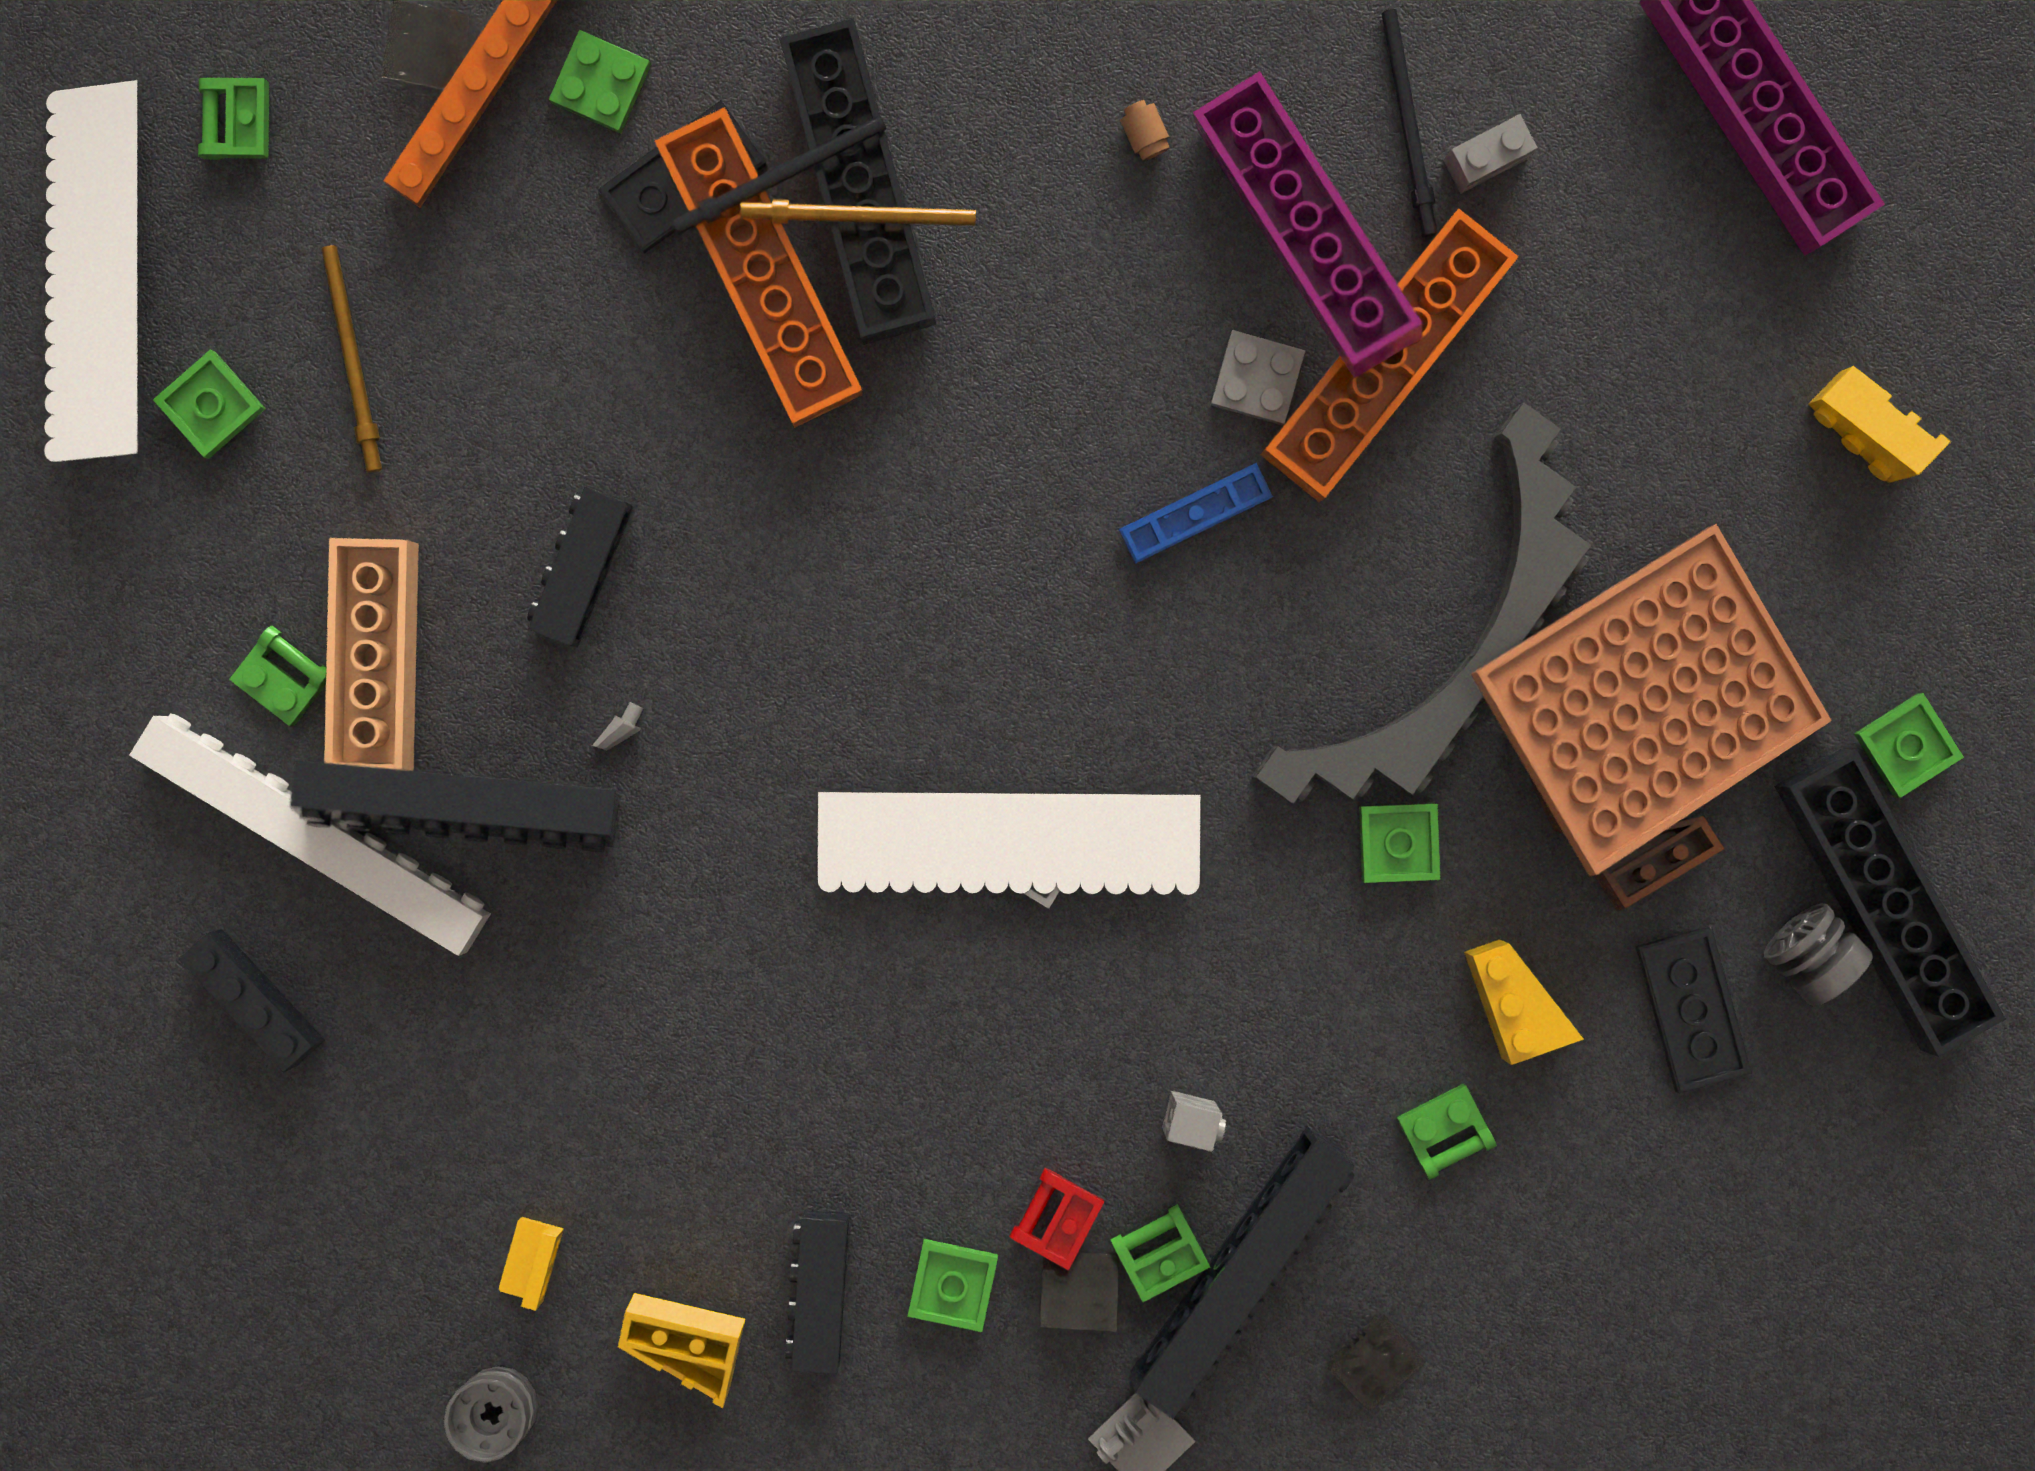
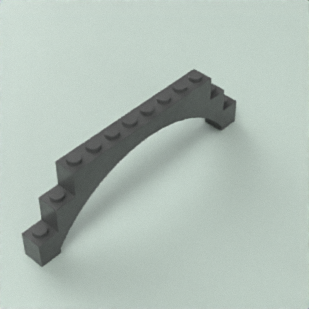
M1523 402L1515 407L1494 437L1495 440L1502 444L1510 476L1513 501V535L1509 563L1500 596L1488 624L1472 651L1449 679L1424 702L1399 719L1369 734L1343 743L1315 749L1285 751L1279 746H1273L1252 775L1253 778L1292 804L1297 799L1303 801L1315 785L1311 781L1314 775L1348 799H1354L1356 795L1362 797L1368 791L1374 781V778L1370 776L1373 771L1406 794L1413 795L1416 790L1421 793L1427 787L1434 776L1430 770L1438 759L1443 762L1450 755L1456 745L1452 741L1460 728L1465 731L1478 715V712L1474 709L1484 696L1471 674L1522 643L1526 636L1531 637L1535 635L1545 620L1541 617L1542 613L1548 605L1554 607L1567 590L1563 586L1571 573L1576 576L1589 559L1585 553L1591 544L1554 519L1555 516L1561 518L1568 511L1574 501L1570 495L1576 487L1539 461L1540 458L1544 461L1547 460L1557 447L1559 442L1554 438L1561 430L1558 426Z

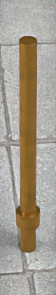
M773 199V203L741 202V218L772 219V223L788 224V220L975 226L976 210L788 204V200Z
M334 245L325 246L321 250L357 426L354 427L356 442L362 446L366 471L368 473L378 472L382 470L376 442L380 440L377 424L372 422L337 246Z

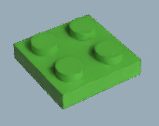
M579 30L549 101L560 108L621 134L649 72L651 63L643 57Z
M211 349L153 399L198 452L207 459L211 458L266 409L222 358Z
M1917 693L1854 733L1894 798L1903 797L1964 758L1924 693Z
M1438 804L1359 806L1363 883L1440 880Z
M924 1239L907 1317L982 1332L998 1254Z

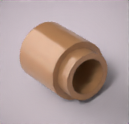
M1141 100L1124 109L1126 116L1120 122L1134 153L1139 154L1142 161L1152 159L1170 149L1167 142L1170 137L1154 103L1146 105L1145 100Z

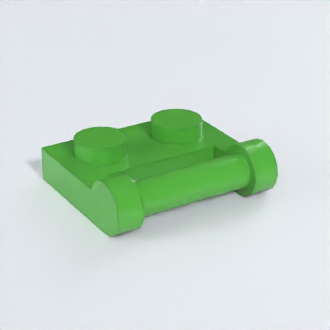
M200 78L199 92L203 94L202 143L198 144V157L209 160H219L222 158L268 159L269 82L265 78ZM226 93L225 143H218L219 95Z
M270 626L261 634L255 647L229 680L288 726H295L326 686V667L324 665L319 667L281 637L282 633L278 629ZM271 650H274L310 678L306 687L267 658Z
M1464 1083L1396 1117L1428 1180L1439 1176L1438 1171L1482 1149L1488 1151L1497 1146ZM1473 1126L1477 1135L1432 1158L1429 1156L1427 1148Z
M1178 1204L1169 1208L1168 1214L1124 1237L1120 1234L1111 1239L1142 1302L1210 1268ZM1177 1227L1181 1236L1134 1260L1130 1250Z

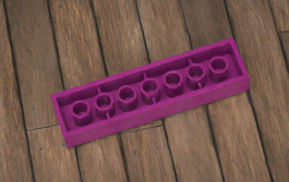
M1752 0L1639 1V4L1804 256L1823 246L1885 205Z
M1260 71L1193 112L1197 131L1354 378L1422 338V322Z

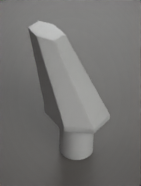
M629 702L622 718L615 716L592 746L607 751L640 731L641 728L635 724L644 708Z

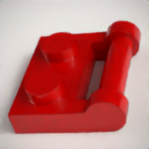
M1044 1168L1039 1178L1042 1182L1019 1226L1013 1227L1009 1237L1069 1270L1105 1200L1066 1180L1054 1171ZM1057 1189L1065 1195L1042 1239H1039L1032 1232L1054 1190Z

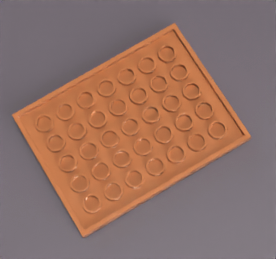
M1717 524L1701 531L1471 674L1589 876L1601 873L1832 721Z

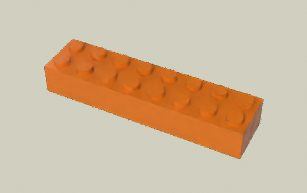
M725 107L655 140L688 211L697 208V203L709 196H712L714 199L758 177ZM766 191L744 201L749 203H771ZM740 203L721 213L722 218L710 224H707L705 221L697 225L696 227L794 428L862 396V388L782 224L772 223V219L741 218Z
M1458 208L1397 283L1422 322V338L1356 378L1352 376L1346 364L1339 356L1260 455L1318 502L1325 499L1519 256Z

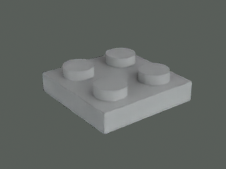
M1232 330L1210 405L1283 426L1305 350Z

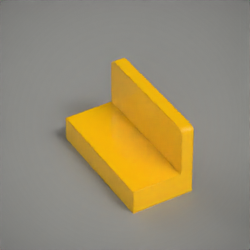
M524 1217L518 1220L499 1290L523 1298L521 1307L536 1311L544 1301L564 1228Z

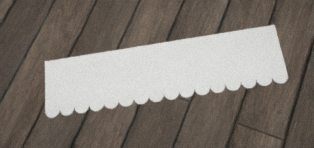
M137 80L55 91L49 95L46 102L47 109L54 113L48 119L46 129L50 135L56 136L47 143L46 152L50 158L56 160L51 161L46 168L47 178L55 182L46 191L47 201L55 205L46 213L47 224L55 228L47 234L46 246L55 252H52L47 257L45 265L48 272L55 275L48 278L45 289L49 296L55 298L51 299L45 308L46 316L53 320L47 326L45 336L48 342L54 344L47 349L45 360L49 366L55 368L49 370L45 376V385L48 389L54 391L46 397L45 408L49 413L55 415L50 416L45 422L46 434L54 439L47 442L44 452L47 459L54 462L137 453Z
M818 792V885L826 892H834L840 887L842 881V885L847 891L858 892L864 887L866 881L868 889L878 893L884 891L890 882L893 890L903 893L908 891L914 883L918 891L927 893L932 891L936 884H938V887L943 892L952 893L959 888L961 883L965 891L977 893L983 888L985 883L987 889L992 893H1001L1007 888L1009 882L1010 888L1014 892L1021 894L1029 891L1033 882V887L1036 891L1046 894L1053 891L1057 882L1059 890L1066 894L1077 891L1081 883L1082 889L1089 894L1098 893L1105 884L1107 891L1112 894L1124 892L1127 885L1135 894H1145L1152 885L1157 893L1165 895L1172 892L1176 884L1177 889L1181 893L1189 895L1196 892L1200 884V795Z

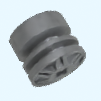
M1824 903L1811 906L1787 922L1773 936L1764 950V957L1770 964L1777 965V971L1781 975L1786 977L1793 975L1791 986L1812 1006L1824 1004L1848 989L1861 977L1873 958L1869 948L1854 933L1842 934L1845 929L1844 922L1840 918L1834 917V911Z
M500 1366L483 1369L470 1378L455 1392L446 1408L444 1425L447 1438L454 1449L470 1460L481 1462L501 1459L514 1450L527 1435L536 1420L538 1403L534 1388L528 1379L516 1370ZM491 1405L494 1407L501 1406L503 1411L500 1414L497 1412L490 1413L488 1408Z

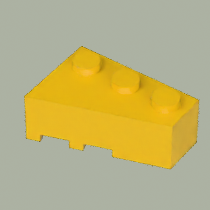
M1852 366L1840 371L1808 404L1815 410V418L1825 427L1833 428L1842 437L1841 442L1846 449L1853 454H1860L1870 464L1868 466L1870 472L1878 479L1891 483L1919 475L1951 441L1942 434L1937 439L1928 434L1917 425L1921 421L1918 415L1911 411L1905 416L1889 402L1892 397L1891 394L1856 367Z
M1499 939L1464 952L1503 1060L1514 1065L1584 1040L1509 943Z
M634 1293L625 1311L618 1347L659 1372L661 1369L682 1380L681 1384L690 1390L693 1387L713 1398L712 1403L723 1408L731 1386L745 1319Z

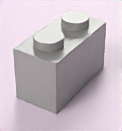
M1521 114L1451 149L1443 161L1461 194L1527 160L1538 147Z
M1171 1091L1162 1125L1167 1141L1213 1152L1215 1142H1222L1226 1127V1120L1222 1119V1113L1216 1102Z

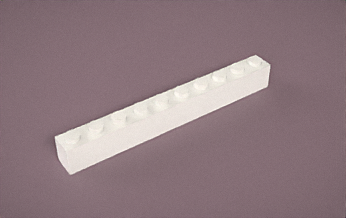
M170 713L169 716L152 717L129 756L457 956L468 952L491 913L483 909L485 904L480 899L468 893H464L461 896L451 890L452 883L435 873H431L428 876L417 869L419 863L416 860L402 853H399L398 856L384 849L387 844L372 834L366 833L363 836L355 830L347 829V824L331 822L330 828L306 825L307 820L300 819V816L289 807L291 791L287 790L289 784L285 780L270 773L264 776L254 769L256 763L237 753L233 757L222 750L224 745L222 742L208 734L197 735L189 730L191 724L175 714Z

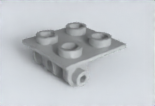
M1137 1393L1088 1438L1098 1449L1097 1454L1106 1464L1110 1462L1118 1471H1165L1195 1443V1440L1175 1419H1171Z

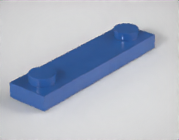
M1257 463L1120 528L1119 532L1134 563L1137 564L1271 499L1273 496Z

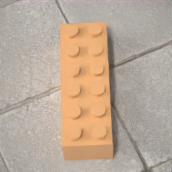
M329 538L325 763L414 771L419 543L409 540Z

